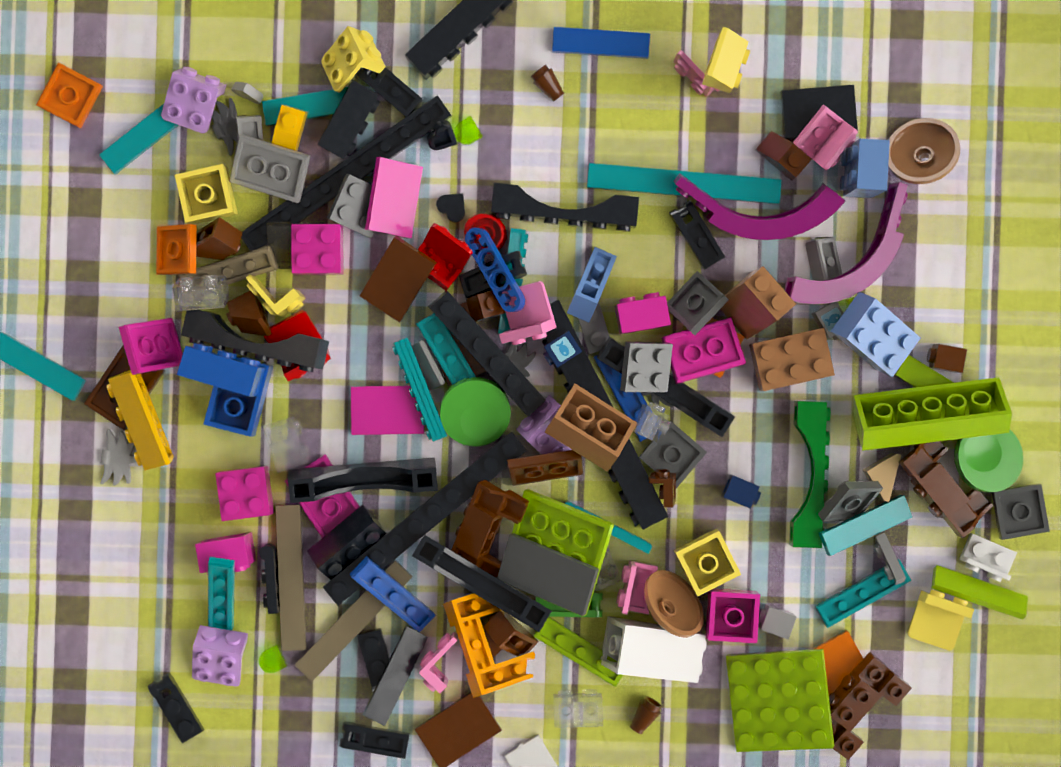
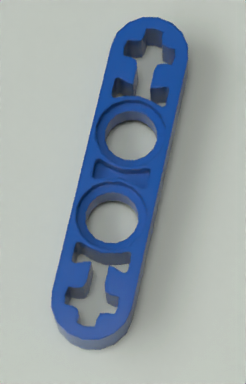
M482 228L469 229L465 235V242L473 251L472 256L501 307L507 312L521 311L525 305V297L489 233ZM475 234L481 235V238H479L480 244L474 243L476 239ZM487 253H492L494 262L488 267L484 262V258ZM501 273L506 278V283L503 287H499L496 283V277ZM511 297H516L517 299L514 301L515 306L509 305Z

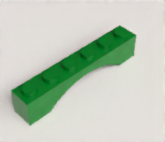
M794 401L793 425L801 434L807 447L811 476L805 500L799 511L790 520L789 545L792 547L822 548L819 533L826 530V528H823V521L818 514L824 507V494L828 493V480L825 479V470L829 468V456L825 455L826 446H829L830 432L826 431V424L831 418V408L827 407V402Z

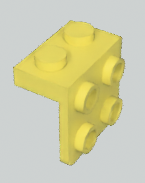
M347 26L342 34L338 36L321 60L333 90L339 93L361 67L379 74L386 67L381 58V53L373 42L372 35L365 30L360 31L350 26Z
M250 274L246 277L249 281L247 287L255 296L258 295L265 300L263 306L271 315L285 317L288 313H296L304 306L302 301L306 298L299 290L293 288L277 302L257 277Z
M931 589L930 593L921 590L907 635L910 638L945 650H953L964 617L972 618L974 609L967 606L968 601L954 597L952 601L944 598L945 594Z

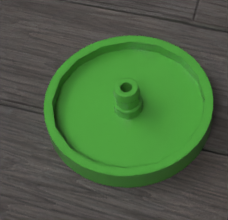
M480 377L466 378L453 384L444 394L440 405V418L444 430L452 439L467 446H483L498 439L507 429L511 416L509 399L504 390L495 382Z
M1010 430L1009 433L958 439L954 450V462L959 476L968 486L980 492H998L1010 487L1018 479L1023 467V451L1018 438Z

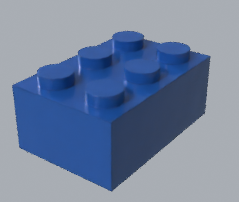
M194 343L193 347L185 346L177 375L249 397L258 395L266 369L259 366L260 361L247 357L237 360V354L218 350L217 353L212 352L213 347L200 343Z
M260 363L259 366L266 369L257 396L249 397L213 386L203 425L249 437L256 436L274 366Z

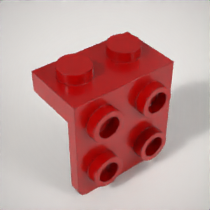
M433 223L423 243L418 248L419 251L437 262L428 278L446 291L462 273L473 254L467 243L458 240L445 227L439 226L436 223Z
M304 310L271 326L272 334L264 336L268 343L286 340L296 334L323 339L308 313ZM327 350L324 365L331 359L329 350ZM292 363L291 367L281 365L283 375L288 382L293 379H299L308 372L300 370L299 364Z

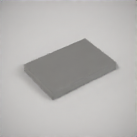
M241 134L238 137L229 182L299 203L311 155Z

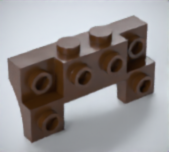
M940 441L915 444L913 446L914 449L903 457L899 464L911 477L910 481L915 486L913 487L914 492L921 499L924 498L929 504V511L935 517L943 518L958 537L964 538L975 528L982 516L993 507V504L989 503L983 494L975 489L965 494L942 464L937 462L949 450Z
M487 480L478 482L471 502L464 509L463 515L465 517L455 532L457 537L451 551L497 578L502 561L490 555L489 551L503 517L516 524L520 523L530 501L510 489L504 491Z
M871 652L863 658L849 675L843 678L841 685L835 692L829 695L834 738L833 749L847 760L864 743L862 738L852 730L876 702L883 696L897 706L912 689L906 681L900 678Z

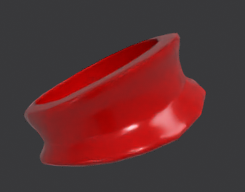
M477 214L471 217L465 224L464 236L469 229L482 228L489 233L498 251L504 246L507 239V231L505 225L495 216ZM475 234L476 239L474 243L480 244L479 238H481V235Z

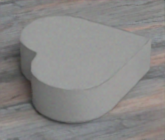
M235 82L231 89L238 96L248 99L255 104H260L264 97L260 91L244 82Z

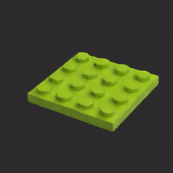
M530 489L524 490L522 497L530 502L522 521L518 524L514 523L512 533L599 568L598 579L614 524Z
M824 649L726 655L736 752L834 748Z

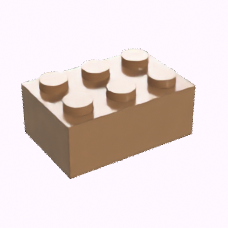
M824 328L749 344L759 391L772 390L835 375Z
M574 384L546 428L545 433L608 472L619 457L637 422L577 384Z

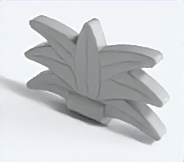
M107 429L108 444L106 449H102L100 464H104V474L100 484H104L111 477L112 473L114 474V486L120 482L123 475L126 478L127 484L131 482L129 464L136 462L135 457L131 456L134 443H127L123 431H120L118 442H116L112 431Z

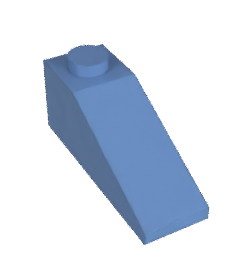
M597 247L594 248L567 314L588 323L590 322L617 256Z

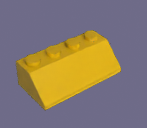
M131 370L109 378L110 384L106 385L111 398H116L118 403L116 412L120 421L124 420L128 429L125 430L128 442L130 444L134 443L137 451L134 452V457L138 466L142 465L145 471L170 464L174 455L142 375H132Z

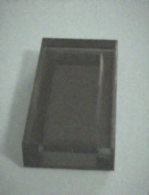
M267 222L268 246L270 245L279 266L278 269H292V222Z

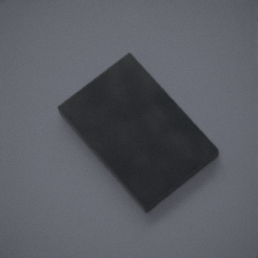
M854 85L781 91L785 139H796L823 104L858 131Z

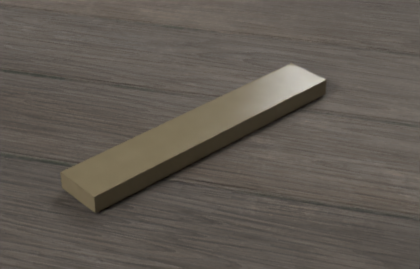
M300 504L276 505L282 651L306 650Z
M396 560L385 570L403 587L413 577ZM366 590L295 666L312 682L381 611L385 604Z

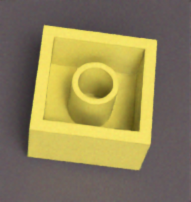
M220 164L175 174L185 223L199 224L215 220L219 217L226 218L238 215L231 182H229L228 168L225 165Z
M714 529L673 550L697 597L741 575L718 529Z

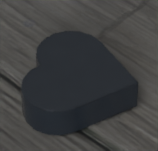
M447 120L436 122L433 127L434 131L430 132L427 136L428 145L432 150H441L457 145L452 125Z
M463 193L442 195L436 201L439 212L446 214L451 222H460L465 217Z

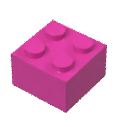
M291 224L292 274L344 275L343 226L341 224Z
M659 292L645 294L643 300L637 301L635 296L622 298L619 300L620 304L615 305L619 335L671 325L666 296H660Z
M268 465L215 473L221 521L267 516L274 513Z
M252 532L205 539L195 544L200 573L207 572V575L210 557L235 560V572L247 570V568L251 567L250 564L256 561Z
M717 588L708 591L706 638L710 641L757 643L760 594L757 591Z

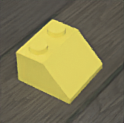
M723 27L717 37L702 84L727 93H731L733 87L738 88L742 78V74L738 73L741 63L746 65L750 50L746 49L749 41L730 29Z

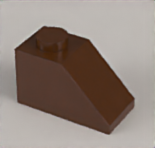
M773 131L756 148L759 154L791 181L812 160L794 143Z
M220 217L197 231L196 257L224 260L230 255H235L241 247L240 240L243 232Z
M251 291L226 302L229 312L226 313L227 318L232 326L237 325L241 333L262 336L272 334L263 305Z
M501 610L492 615L489 622L483 627L499 648L517 657L529 653L539 642L512 616Z

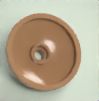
M921 118L909 121L900 126L889 139L888 166L896 177L908 183L928 184L940 180L953 170L960 157L961 149L958 135L951 126L937 119Z
M659 570L651 574L645 582L644 597L653 619L670 634L682 638L694 636L703 626L704 614L700 600L692 587L679 575L667 570Z

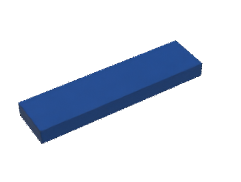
M554 27L552 53L648 59L650 33Z
M595 356L594 359L624 414L637 422L634 432L639 441L641 442L661 431L641 392L621 391L622 374L598 360L597 356Z
M367 556L350 573L351 578L419 633L436 616L429 607Z

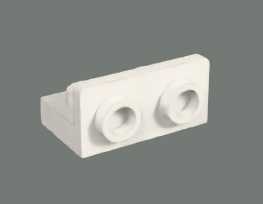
M970 533L959 560L966 562V568L975 572L983 569L988 572L987 577L1001 582L1002 578L1010 580L1011 576L1008 573L1017 552Z

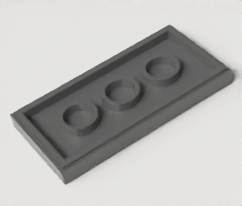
M512 533L509 535L497 579L584 616L588 609L599 568Z

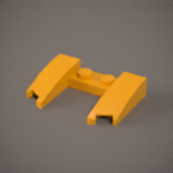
M474 593L443 604L450 627L455 626L468 665L470 673L466 674L473 698L533 678V674H526L527 660L535 659L534 651L498 664L494 663L480 618L496 613L501 609Z

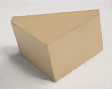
M890 453L862 470L868 481H879L883 487L882 491L877 495L880 500L890 501L901 458L899 454Z

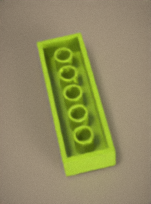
M999 377L858 394L853 397L852 414L862 451L1004 434L1010 431L1012 411Z

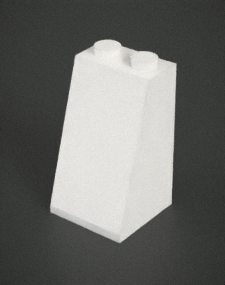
M608 616L601 665L621 675L698 683L699 676L703 670L701 662L703 652L707 646L706 635L698 632L692 637L682 638L670 634L658 624ZM607 655L618 662H612L607 660Z

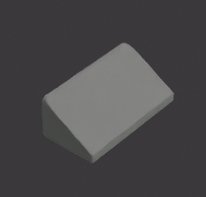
M834 237L814 240L805 244L813 280H829L842 274Z
M421 340L414 344L412 348L429 390L445 384L446 381L426 342Z

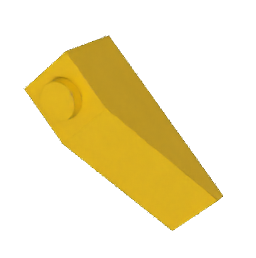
M281 105L272 144L298 151L308 112L287 105Z

